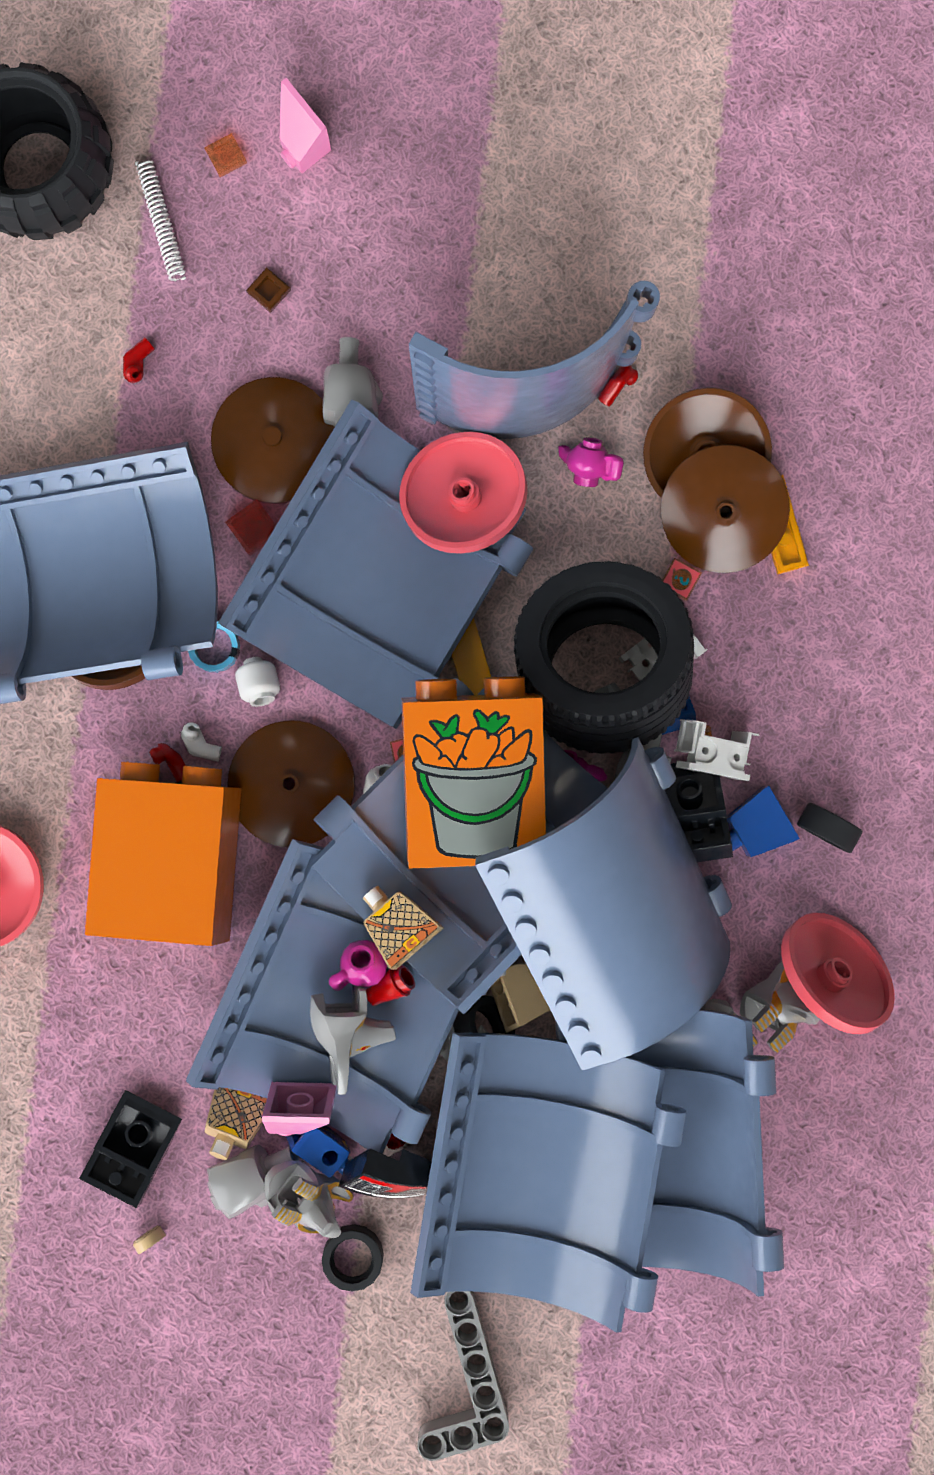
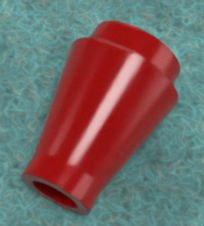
M403 965L396 970L389 969L378 984L366 989L368 1002L372 1006H377L381 1003L410 995L411 990L415 988V980L412 973Z

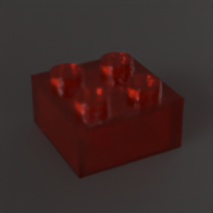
M258 499L225 521L249 556L264 547L276 527V524Z

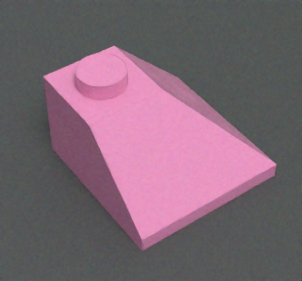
M285 78L281 81L280 142L283 151L280 154L291 169L296 166L303 173L331 151L327 127L290 81Z
M272 1082L262 1115V1122L267 1132L290 1136L293 1134H303L329 1124L337 1085H332V1083Z

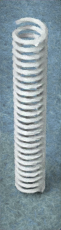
M147 160L138 165V161H136L135 166H137L139 179L141 180V185H143L142 189L144 190L145 199H147L146 203L148 204L147 207L151 214L152 223H154L153 227L155 228L156 237H158V245L161 247V255L164 256L165 269L168 270V279L171 281L179 280L171 277L183 275L186 271L183 270L184 266L181 265L183 263L180 260L182 257L179 256L180 252L177 251L179 247L176 246L175 233L172 232L173 228L170 227L172 223L169 222V214L166 213L168 209L165 208L166 204H164L165 200L162 199V190L159 189L161 186L158 184V176L155 175L154 162Z

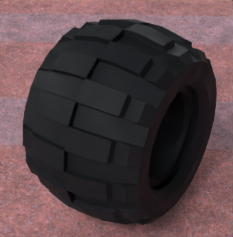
M20 62L19 67L10 68L7 64H0V232L16 238L27 235L32 240L54 239L53 234L62 231L70 234L82 227L81 221L90 213L95 215L104 202L103 192L105 188H109V185H111L114 160L111 156L112 139L107 124L94 101L82 91L79 85L59 72L51 71L49 73L42 65ZM34 133H45L59 138L69 147L70 150L65 162L49 180L40 185L25 189H12L7 185L4 176L5 158L12 145L19 139Z

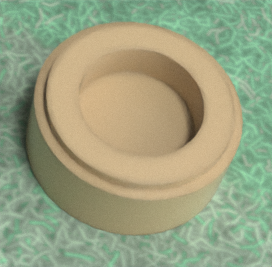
M157 1225L133 1242V1246L137 1253L141 1254L163 1239L166 1234L161 1226Z

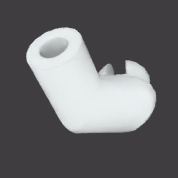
M190 722L185 724L181 731V737L189 754L218 762L222 747L206 743L200 727L196 723Z

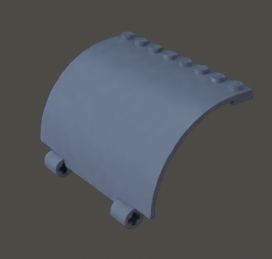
M649 281L636 282L629 289L627 298L613 323L598 341L567 360L533 370L495 371L464 364L448 357V348L415 332L409 343L416 410L420 412L419 417L433 425L438 421L460 432H479L491 435L497 439L529 437L552 430L570 421L598 397L614 374L617 365L626 367L633 364L637 359L641 349V339L631 329L634 321L646 322L653 317L660 301L658 288ZM641 297H645L648 300L643 307L638 306V301ZM626 344H629L631 346L630 350L628 349L626 353H622Z
M351 400L218 624L365 712L397 729L402 721L401 698L416 697V680L439 679L440 673L501 570L517 577L533 551V547L512 535L526 511L525 508L518 522L507 535L495 544L479 551L462 554L447 553L431 548L419 540L409 528L402 514L399 492L405 470L420 450L378 420L379 418L362 404Z
M188 442L0 475V704L25 700L27 692L26 683L137 665L142 666L143 674L147 680L180 676L183 673L181 652L213 647L218 616L215 552L207 507Z
M454 678L457 682V696L474 695L462 681ZM484 688L477 695H484ZM543 730L547 834L585 810L608 788L580 766ZM403 755L352 806L337 795L314 818V821L333 840L309 864L364 920L374 911L364 901L363 897L371 889L379 886L389 899L398 891L404 893L444 927V929L412 955L407 962L461 1013L465 1014L519 958L521 952L476 866L409 869L406 844Z
M639 737L632 739L629 758L618 777L585 810L560 827L535 840L513 849L505 847L478 856L475 861L479 874L581 1070L606 1064L637 1053L661 1041L684 1025L706 1004L716 991L725 975L730 958V940L719 917L730 911L732 908L731 900L719 876L708 875L703 877L665 792V789L675 782L676 776L662 747H652L644 750Z
M292 839L186 1078V1082L192 1087L218 1090L219 1087L267 1098L272 1082L332 1083L329 1053L316 1039L311 1025V995L323 993L325 1004L352 1003V984H347L340 991H334L329 985V978L341 971L340 958L344 949L350 943L357 940L374 941L363 923L365 920L309 864L325 847ZM407 961L402 965L410 970L415 980V988L411 990L410 995L384 1002L377 1006H372L367 1000L366 1017L390 1021L391 1025L395 1028L396 1039L371 1047L362 1053L350 1057L347 1092L340 1095L336 1090L330 1123L328 1124L367 1150L372 1149L382 1154L391 1134L404 1142L418 1144L432 1113L426 1106L418 1103V1100L459 1012L452 1003L425 980Z
M700 1009L689 1021L661 1041L628 1056L666 1070L660 1103L675 1105L687 1111L681 1145L678 1147L662 1146L642 1267L680 1269L704 1273L739 1284L753 1292L757 1297L764 1296L763 1272H775L784 1269L783 1232L777 1228L765 1227L760 1096L776 1094L775 1057L753 1055L752 1020L734 1014ZM556 1022V1040L566 1041Z
M453 1033L410 1293L417 1298L445 1295V1292L455 1291L489 1292L519 1296L553 1304L579 1313L603 1324L616 1333L622 1331L625 1307L641 1313L651 1312L654 1305L658 1275L651 1270L642 1268L662 1146L678 1147L681 1145L687 1112L681 1107L660 1103L666 1070L628 1056L581 1070L566 1041L501 1033Z

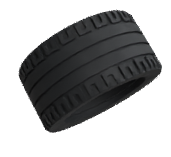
M614 561L589 562L570 567L550 577L528 598L527 605L523 606L522 614L519 615L518 624L515 627V663L517 675L525 677V693H535L542 697L543 730H546L550 737H554L556 741L563 742L566 746L573 747L579 751L585 750L589 753L613 754L616 752H626L631 749L632 739L639 737L642 745H646L650 740H655L660 734H664L667 731V727L675 723V718H679L681 709H684L686 706V700L689 698L692 686L694 632L692 621L688 617V610L684 607V602L678 598V594L675 590L671 589L669 584L664 583L659 576L654 575L652 572L632 564ZM601 624L619 625L637 632L649 642L658 657L653 668L642 680L631 687L610 693L589 692L571 685L554 669L552 665L553 658L561 644L571 635L584 628Z

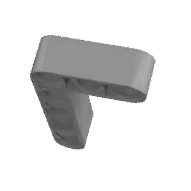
M462 1291L468 1297L460 1303L454 1302L450 1296L454 1292H445L444 1301L474 1408L428 1421L420 1427L417 1444L418 1451L424 1459L429 1461L443 1459L498 1443L504 1440L509 1432L507 1408L473 1291ZM469 1322L473 1323L476 1329L474 1332L466 1334L459 1327L463 1323ZM473 1354H480L485 1360L483 1363L475 1365L469 1362L468 1358ZM486 1385L494 1390L488 1396L480 1395L477 1392L481 1386ZM492 1417L500 1418L503 1421L497 1427H491L486 1423ZM460 1426H466L471 1429V1432L466 1436H461L455 1430ZM429 1435H434L440 1439V1442L430 1445L424 1439Z

